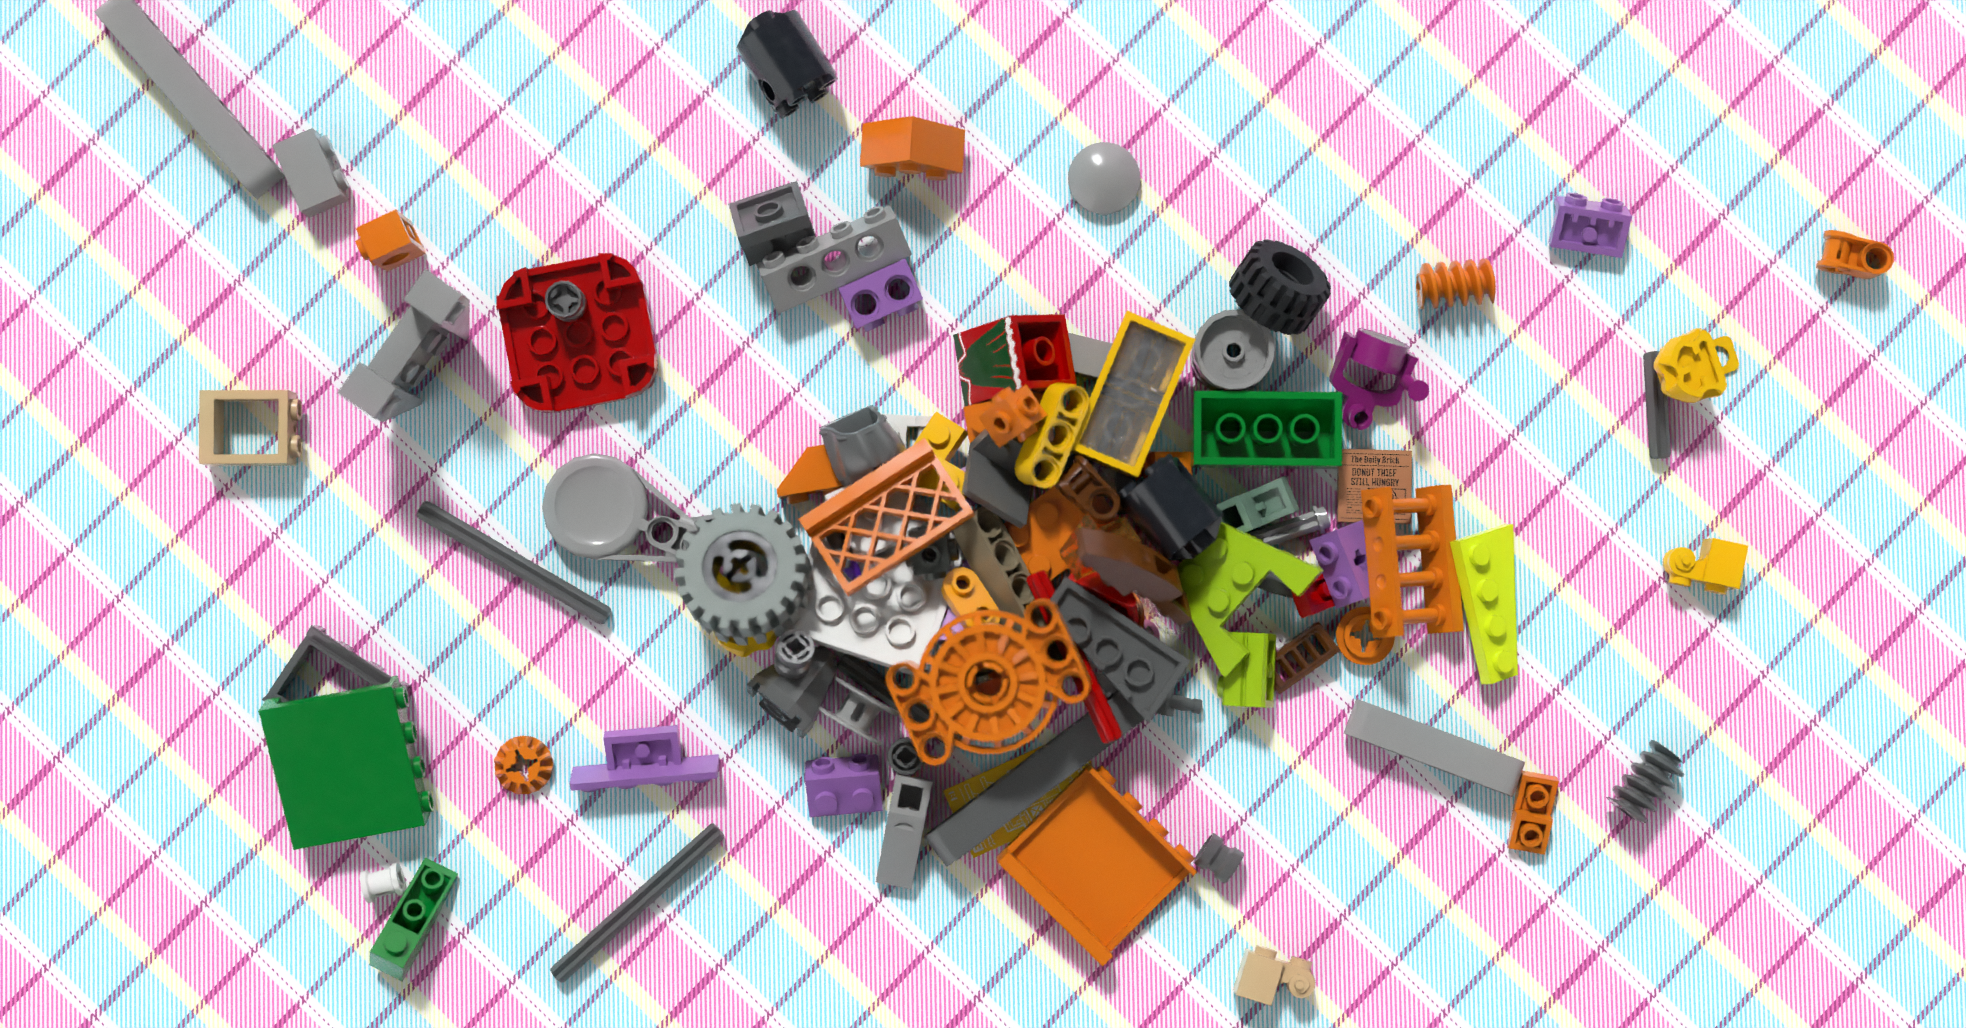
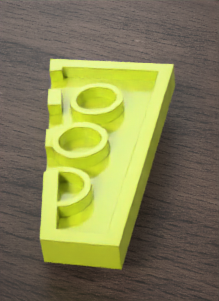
M1503 524L1450 541L1481 684H1494L1518 675L1513 524Z

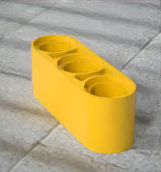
M1054 383L1045 391L1040 405L1047 416L1035 424L1039 431L1024 441L1015 463V474L1022 483L1049 488L1059 480L1090 403L1088 393L1081 386ZM1068 393L1070 401L1068 406L1064 408L1063 398ZM1054 427L1056 434L1054 440L1050 443L1048 436L1050 430ZM1040 462L1041 472L1035 477L1034 468Z

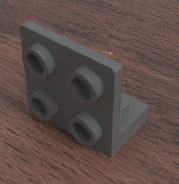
M984 429L970 443L962 493L973 502L979 503L1003 520L1021 529L1027 524L1032 485L1022 483L1015 474V463L1024 441L1020 443L1016 437L998 448L990 434ZM1040 462L1034 468L1035 477L1041 472Z

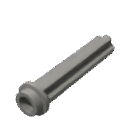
M1315 505L1312 506V512L1247 534L1273 546L1318 530L1321 534H1324V529L1330 528L1331 525L1325 508L1317 509Z

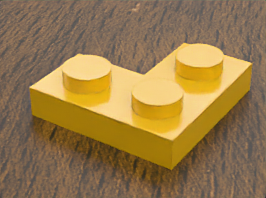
M935 412L914 444L924 438L926 439L934 454L966 500L967 496L962 493L965 472L949 462L968 435V432L940 413ZM934 468L920 477L918 488L937 491L940 476ZM945 485L943 492L951 493ZM941 499V503L958 512L960 509L957 501Z

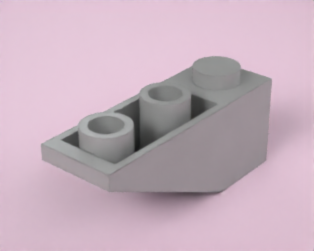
M896 774L876 883L912 889L933 780Z

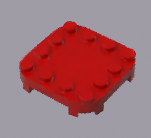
M598 253V256L530 269L524 267L514 271L513 275L503 284L499 296L496 295V310L499 311L512 379L510 384L515 395L529 408L542 413L566 412L631 399L653 386L658 371V355L645 286L639 272L626 259L613 253ZM569 281L576 285L585 295L587 300L586 311L578 320L572 322L562 321L547 309L545 294L548 288L555 282Z

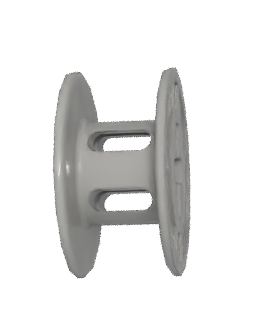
M836 677L838 683L850 690L836 714L824 707H819L818 710L849 730L881 746V741L868 733L871 725L881 709L894 716H898L899 713L859 688Z

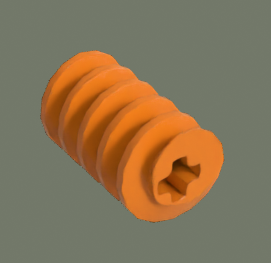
M1487 258L1480 259L1478 266H1476L1472 259H1468L1465 261L1463 268L1457 260L1452 261L1448 269L1444 262H1438L1434 267V271L1429 263H1423L1419 273L1416 275V298L1419 310L1424 309L1426 299L1431 300L1434 309L1438 308L1440 298H1445L1448 308L1453 307L1454 299L1459 296L1463 306H1467L1470 295L1474 296L1477 305H1482L1484 294L1489 295L1492 304L1495 301V275L1492 265Z

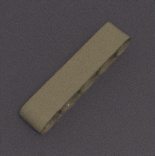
M981 506L973 510L975 516L953 529L954 536L972 571L978 576L998 609L1024 618L1027 606L1035 601L1027 583V577L1030 576V573L1002 519L997 514ZM1039 606L1035 607L1032 614L1034 622L1039 626H1047ZM1000 617L999 623L1006 624L1008 619ZM1016 623L1015 628L1022 631V625ZM1055 640L1050 642L1048 646L1050 657L1056 661H1062L1063 657Z

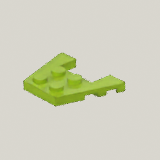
M1221 522L1217 539L1194 559H1183L1177 566L1182 589L1187 594L1192 621L1220 673L1225 678L1229 677L1251 652L1224 627V624L1272 571L1297 596H1302L1324 572L1319 566L1305 562L1293 554L1279 550Z

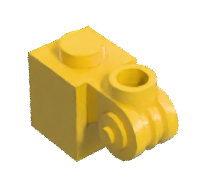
M1716 538L1703 539L1698 560H1695V555L1689 548L1679 547L1668 550L1663 557V567L1669 574L1668 583L1690 587L1691 582L1694 581L1705 584L1704 591L1726 595L1727 589H1740L1749 546Z

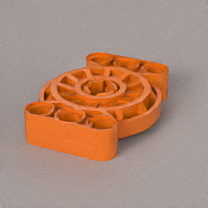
M1045 598L1030 603L1025 610L1024 618L1001 610H977L958 616L942 626L930 639L921 656L920 664L910 660L900 661L890 667L886 675L887 687L919 757L926 764L933 766L941 765L952 756L955 746L979 754H1000L1023 746L1034 739L1049 723L1057 708L1059 698L1066 703H1079L1087 697L1092 686L1090 675L1059 607L1052 600ZM1043 605L1051 610L1053 617L1048 626H1039L1034 622L1032 614L1035 607ZM983 616H996L1008 620L1006 624L997 622L985 623ZM974 618L973 626L966 627L959 632L952 629L958 623ZM1016 623L1022 625V631L1015 628ZM945 635L947 641L939 648L936 655H932L931 652L937 641ZM1060 640L1066 644L1068 656L1065 660L1056 661L1050 657L1048 653L1050 642ZM927 663L931 665L930 671L926 669ZM984 667L992 668L1003 675L1002 688L996 695H986L977 687V674ZM900 668H907L914 674V684L911 688H903L898 684L896 674ZM1076 675L1082 679L1084 690L1080 695H1070L1066 692L1063 684L1067 676ZM1048 691L1053 694L1052 700L1046 698ZM920 702L927 705L930 710V718L927 722H918L913 718L911 711L914 703ZM1042 708L1049 709L1043 721L1034 729L1031 722L1037 717ZM1021 731L1027 735L1017 742L1007 745L1004 743V739L1010 738ZM957 733L963 736L962 740L957 737ZM937 737L943 740L946 747L943 756L936 757L929 753L927 749L929 738ZM972 740L981 742L993 741L994 746L983 747L971 744Z

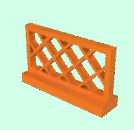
M924 438L798 520L849 597L975 516V514ZM934 468L940 476L937 491L918 488L920 477ZM945 485L951 493L943 492ZM896 492L909 493L905 511L887 508L889 496ZM916 495L935 498L931 515L912 512ZM941 499L957 501L962 508V511L951 518L937 516ZM864 512L877 513L874 531L855 528L858 516ZM884 515L903 518L899 536L880 532ZM910 519L929 522L926 534L919 539L906 537ZM833 532L846 534L842 552L826 549L821 540ZM853 535L871 538L867 556L849 553ZM878 539L896 542L894 555L887 559L874 557ZM832 557L840 559L838 566ZM851 560L865 563L863 574L848 583L843 575L846 561Z

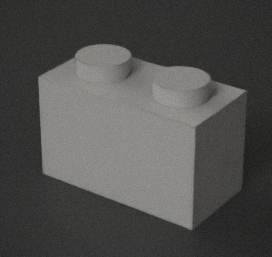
M310 128L272 145L301 213L310 218L349 201L345 190L350 188L342 169H336L331 157L336 154L327 135L322 136L315 129Z

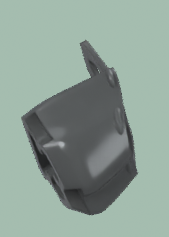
M869 405L819 427V434L822 435L834 474L843 486L857 482L906 450L903 441L888 423L887 417L878 411L877 406Z

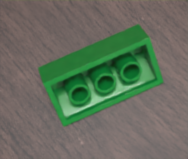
M1194 391L1190 431L1191 467L1337 469L1342 466V392Z

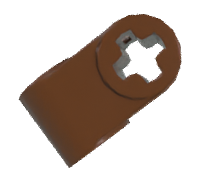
M1077 454L1073 458L1074 463L1061 474L1054 486L1066 499L1075 504L1089 520L1097 524L1108 523L1114 519L1119 510V496L1100 477L1096 469L1085 458ZM1079 474H1082L1078 479H1076L1072 484H1070ZM1100 496L1108 498L1112 503L1111 512L1107 514L1097 513L1092 507L1093 499Z

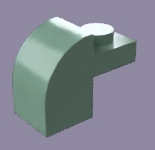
M1286 476L1217 504L1224 514L1221 522L1245 533L1300 510Z

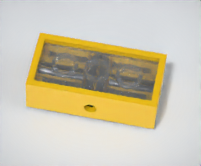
M1127 310L1090 396L1089 407L1071 453L1079 454L1085 459L1136 480L1196 339Z

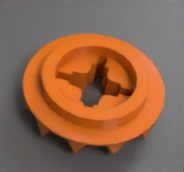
M1358 607L1350 610L1341 617L1335 631L1337 646L1347 660L1359 665H1372L1382 661L1390 653L1394 645L1395 637H1383L1380 640L1367 641L1366 647L1361 652L1360 639L1350 636V632L1362 631L1366 620H1368V630L1373 634L1371 607Z
M531 736L513 737L500 746L494 758L495 776L503 788L515 794L534 793L543 788L552 775L553 758L551 752L537 738ZM517 750L524 760H538V762L533 763V766L528 768L527 776L529 781H527L522 771H509V768L518 763L517 756L519 755Z

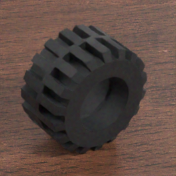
M1269 239L1257 241L1252 245L1229 281L1231 296L1236 299V304L1246 315L1263 327L1265 326L1274 332H1281L1285 335H1298L1302 331L1305 332L1331 294V285L1327 281L1326 274L1312 259L1290 245L1276 240L1274 242Z

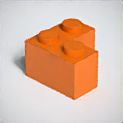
M915 116L863 123L860 167L873 169L874 175L879 177H895L896 171L904 174H921L923 172L926 173V179L935 181L947 180L948 175L963 173L965 130Z

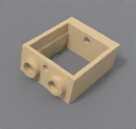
M199 390V464L206 466H297V457H300L302 453V440L300 435H297V421H300L302 418V402L300 399H297V393L290 390ZM278 401V454H224V402Z

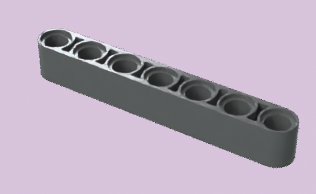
M1119 690L1106 698L1120 726L1122 736L1144 720ZM1087 712L935 826L924 838L946 867L951 865L1115 741L1108 744L1102 742Z

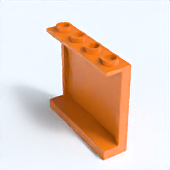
M1089 763L996 856L998 864L1103 967L1113 957L1111 951L1189 873L1194 876L1197 871L1191 864L1195 859L1193 855L1180 843L1174 847L1165 838L1169 832L1157 819L1153 817L1148 822L1139 813L1143 806L1128 791L1122 796L1113 787L1117 780L1102 765L1096 770Z

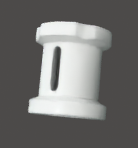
M399 863L392 864L388 869L372 873L368 870L360 872V886L367 903L375 902L377 897L393 893L400 896L406 891L405 878Z

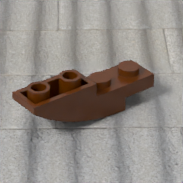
M1082 527L1075 531L1078 544L1076 554L1079 561L1086 568L1091 567L1097 572L1108 587L1113 586L1124 597L1136 591L1141 598L1149 599L1163 617L1168 616L1179 626L1192 620L1187 594L1182 589L1178 568L1166 557L1135 540L1118 534Z

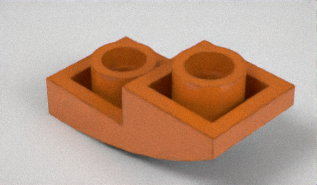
M1522 770L1514 799L1508 848L1545 855L1553 823L1551 813L1559 784L1556 776Z

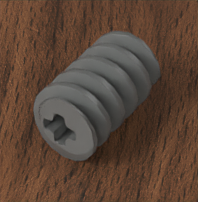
M1650 740L1649 746L1654 753L1647 751L1640 753V758L1645 765L1637 762L1631 764V769L1636 777L1623 774L1622 781L1627 788L1615 785L1612 790L1617 799L1606 797L1627 816L1645 824L1648 820L1642 812L1643 809L1653 812L1657 811L1651 799L1653 797L1661 800L1667 798L1660 789L1662 785L1672 789L1676 787L1670 775L1674 774L1680 777L1685 775L1679 767L1682 760L1655 740Z

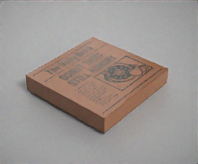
M1342 449V466L1337 468L1336 522L1355 523L1363 520L1361 490L1392 487L1393 499L1411 498L1412 451ZM1411 513L1394 514L1395 524H1411Z

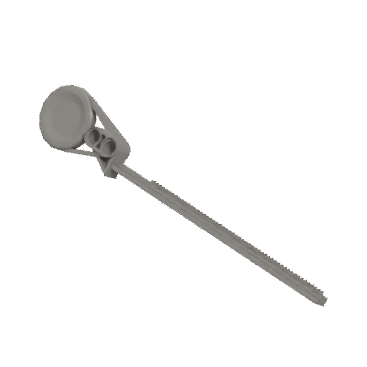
M596 453L575 457L558 468L545 487L542 503L546 528L556 543L575 556L596 560L677 563L675 559L677 549L684 551L687 549L682 541L686 532L688 531L695 536L699 531L694 523L701 517L707 523L715 519L713 514L689 517L632 467L616 457ZM645 486L680 516L679 521L667 516H657L650 521L646 520L649 503ZM663 523L670 524L673 528L671 540L666 543L657 542L654 535L657 526ZM642 531L646 533V538L651 545L666 552L665 556L618 554L634 544ZM751 551V552H754V553H756V554H759V555L763 556L762 554H760V553H758V552ZM1094 672L1101 688L1104 689V695L1108 691L1111 695L1118 690L1105 675Z

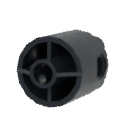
M768 10L759 14L747 24L736 47V51L774 112H777L781 119L799 109L798 104L808 99L810 103H814L829 93L827 87L838 80L836 71L796 10L785 13Z
M1169 453L1163 459H1158L1144 471L1148 478L1145 479L1142 476L1137 481H1132L1118 493L1121 500L1120 505L1158 552L1169 561L1194 559L1216 541L1224 514L1178 457H1173Z

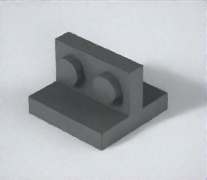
M797 181L728 204L742 250H744L749 266L762 262L763 258L772 252H784L796 247V244L806 237H816Z

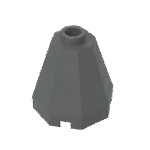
M814 646L809 672L804 677L799 679L783 677L777 673L773 664L758 672L747 683V692L752 698L759 693L763 698L758 703L760 707L786 730L793 732L797 728V736L803 739L813 728L820 712L818 709L822 707L837 673V666L834 664L837 658L825 646Z

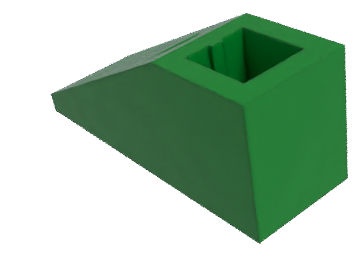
M426 857L424 858L369 951L370 966L403 982L421 951L458 877V873Z

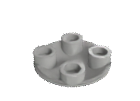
M1110 142L1094 143L1082 149L1074 157L1068 172V185L1072 196L1080 206L1090 212L1106 216L1124 209L1134 200L1140 187V170L1135 158L1122 146Z

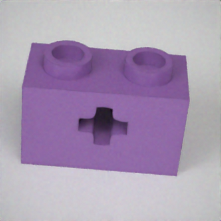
M1363 520L1309 540L1318 564L1324 570L1322 574L1336 609L1370 597Z

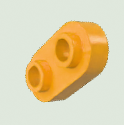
M957 567L946 574L941 585V592L956 618L977 610H999L978 576L972 570L965 567ZM956 581H965L968 588L960 589L956 585ZM988 616L985 623H999L1000 617ZM974 618L964 620L960 624L963 628L973 626Z

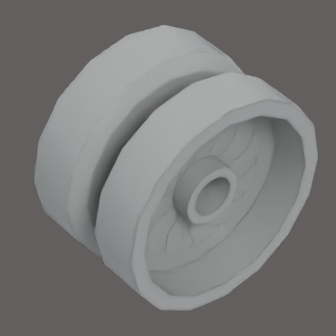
M1241 309L1224 310L1209 317L1195 335L1194 339L1196 340L1190 352L1191 366L1197 379L1211 391H1248L1253 389L1268 373L1275 356L1274 339L1269 328L1258 324ZM1228 346H1232L1233 351L1238 349L1240 354L1235 358L1230 357L1226 349Z

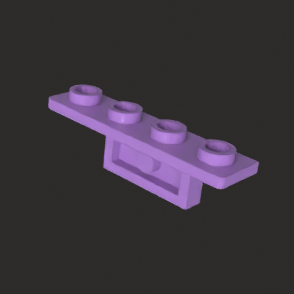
M678 725L604 731L603 741L607 764L573 767L569 784L571 791L595 792L601 788L618 787L620 789H631L637 785L647 784L667 786L674 782L682 781L703 783L718 777L720 759L719 754L682 757Z

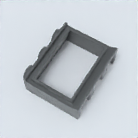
M311 625L306 636L262 700L265 702L266 699L281 697L282 703L289 701L283 697V694L314 647L373 686L389 683L391 676L385 673V669L379 664L367 661L353 652L354 648L342 641H336L324 633L326 629L322 626ZM405 681L399 682L400 686H405L407 691L411 687V685Z

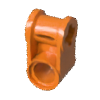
M1826 230L1823 234L1826 242L1822 259L1817 261L1816 268L1829 273L1845 274L1871 280L1884 274L1892 267L1894 253L1883 242L1857 237L1843 231ZM1867 252L1873 253L1878 257V269H1873L1867 264Z

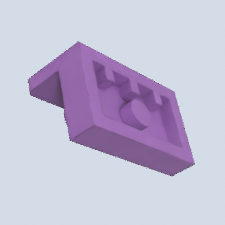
M1566 193L1565 197L1555 196L1554 205L1556 211L1548 241L1550 247L1622 258L1632 219L1630 211L1624 206L1622 201L1612 198H1603L1602 202L1587 200V196L1578 193Z

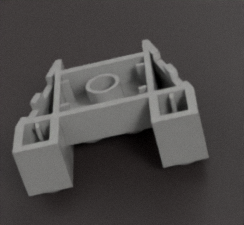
M424 269L403 300L409 303L410 307L368 366L358 362L337 392L373 419L381 422L416 408L424 402V400L409 391V388L412 385L416 387L423 380L428 370L425 368L426 364L433 355L437 357L445 349L449 341L446 337L449 332L465 341L469 338L470 299L427 269Z

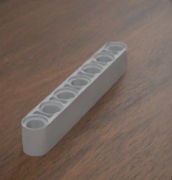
M107 0L94 11L101 22L256 199L263 196L285 177L279 166L135 0Z

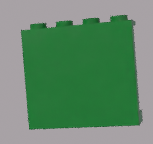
M398 675L392 676L389 683L283 703L281 697L266 699L258 710L293 850L426 825L430 812L434 811V801L431 791H425L422 779L426 776L423 757L416 754L414 743H417L418 740L417 729L414 721H408L406 708H409V696L406 687L400 686Z

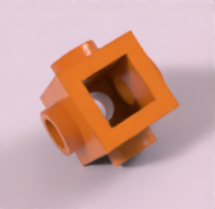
M1026 384L1015 392L1008 387L991 398L994 406L978 418L998 448L1016 437L1021 443L1039 431L1035 424L1046 417L1047 414Z

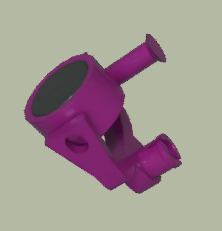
M1358 328L1355 336L1350 332L1344 331L1329 381L1336 390L1345 395L1342 401V420L1347 426L1358 430L1367 429L1373 421L1372 413L1375 406L1392 407L1400 402L1404 389L1408 391V396L1413 401L1419 402L1427 398L1429 394L1427 383L1417 380L1411 375L1418 358L1409 352L1410 347L1407 344L1390 336L1364 328ZM1350 358L1381 372L1397 375L1393 387L1387 390H1372L1348 381L1343 376L1348 359ZM1358 412H1361L1358 417L1354 418Z

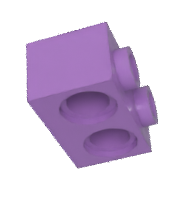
M905 258L838 288L855 328L863 326L865 332L885 324L883 317L895 311L901 317L917 310L919 307L916 302L923 299ZM894 279H903L908 284V294L903 299H893L888 293V286ZM861 294H870L875 299V308L869 314H860L855 309V300Z

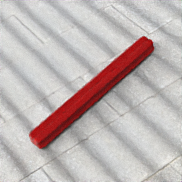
M1040 570L1027 577V583L1035 600L1042 598L1050 599L1055 589L1045 570ZM1039 605V609L1048 626L1052 621V616L1044 608L1045 606ZM1055 640L1063 660H1065L1068 656V647L1064 642ZM1075 642L1092 682L1091 691L1083 699V702L1104 744L1111 743L1122 736V731L1085 652ZM1071 675L1079 694H1081L1084 690L1082 679L1076 675Z

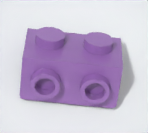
M859 753L850 757L839 758L819 757L805 762V786L810 818L883 811L879 757L877 754L867 755Z

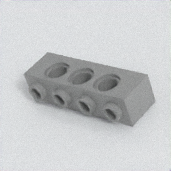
M888 205L886 207L878 206L871 208L864 213L863 217L852 222L843 221L831 227L829 232L818 237H806L800 240L796 247L789 250L772 252L756 265L778 314L909 257L912 253L891 206ZM867 236L874 237L870 245L865 247L858 246L862 238ZM830 252H841L836 260L825 261V257ZM796 267H808L806 272L800 276L791 275Z

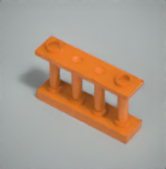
M1451 484L1415 488L1416 498L1393 499L1392 487L1361 490L1373 638L1404 636V625L1427 623V634L1464 631L1461 591L1450 546V541L1456 540ZM1417 513L1419 535L1396 536L1394 514ZM1420 549L1422 571L1399 573L1397 551ZM1423 586L1425 608L1402 610L1400 588Z

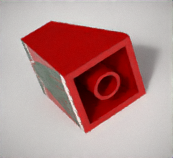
M1065 314L1010 315L953 335L964 406L992 401L991 398L1008 387L1015 392L1027 384L1032 393H1045L1047 388L1054 383L1077 385Z

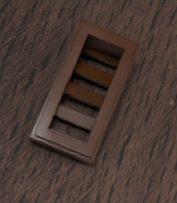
M1319 621L1310 625L1276 651L1275 662L1278 661L1289 676L1288 679L1283 681L1275 670L1274 689L1279 695L1340 652L1338 646ZM1312 635L1316 637L1325 651L1322 654L1318 653L1308 639ZM1299 644H1302L1313 660L1310 663H1307L1296 647ZM1288 652L1291 654L1301 668L1299 671L1295 672L1285 659V654Z

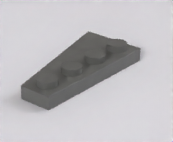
M1065 577L1050 600L1059 607L1073 640L1149 723L1190 663V660ZM1045 606L1044 608H1045V609L1051 614V616H1052L1051 610H1050L1048 607Z

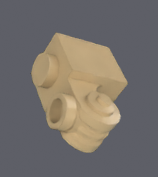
M1256 945L1254 951L1245 948L1232 991L1238 996L1272 1006L1277 987L1282 983H1286L1287 989L1293 996L1306 998L1315 989V979L1311 974L1313 962L1291 956L1290 962L1276 958L1277 951L1260 945Z

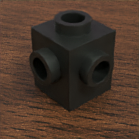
M928 525L910 528L907 531L908 537L919 539L926 534ZM947 533L905 560L906 566L913 567L914 576L924 575L925 580L945 578L946 571H951L954 567V561L959 560L957 539H950V534ZM927 548L933 549L937 556H930L927 553Z

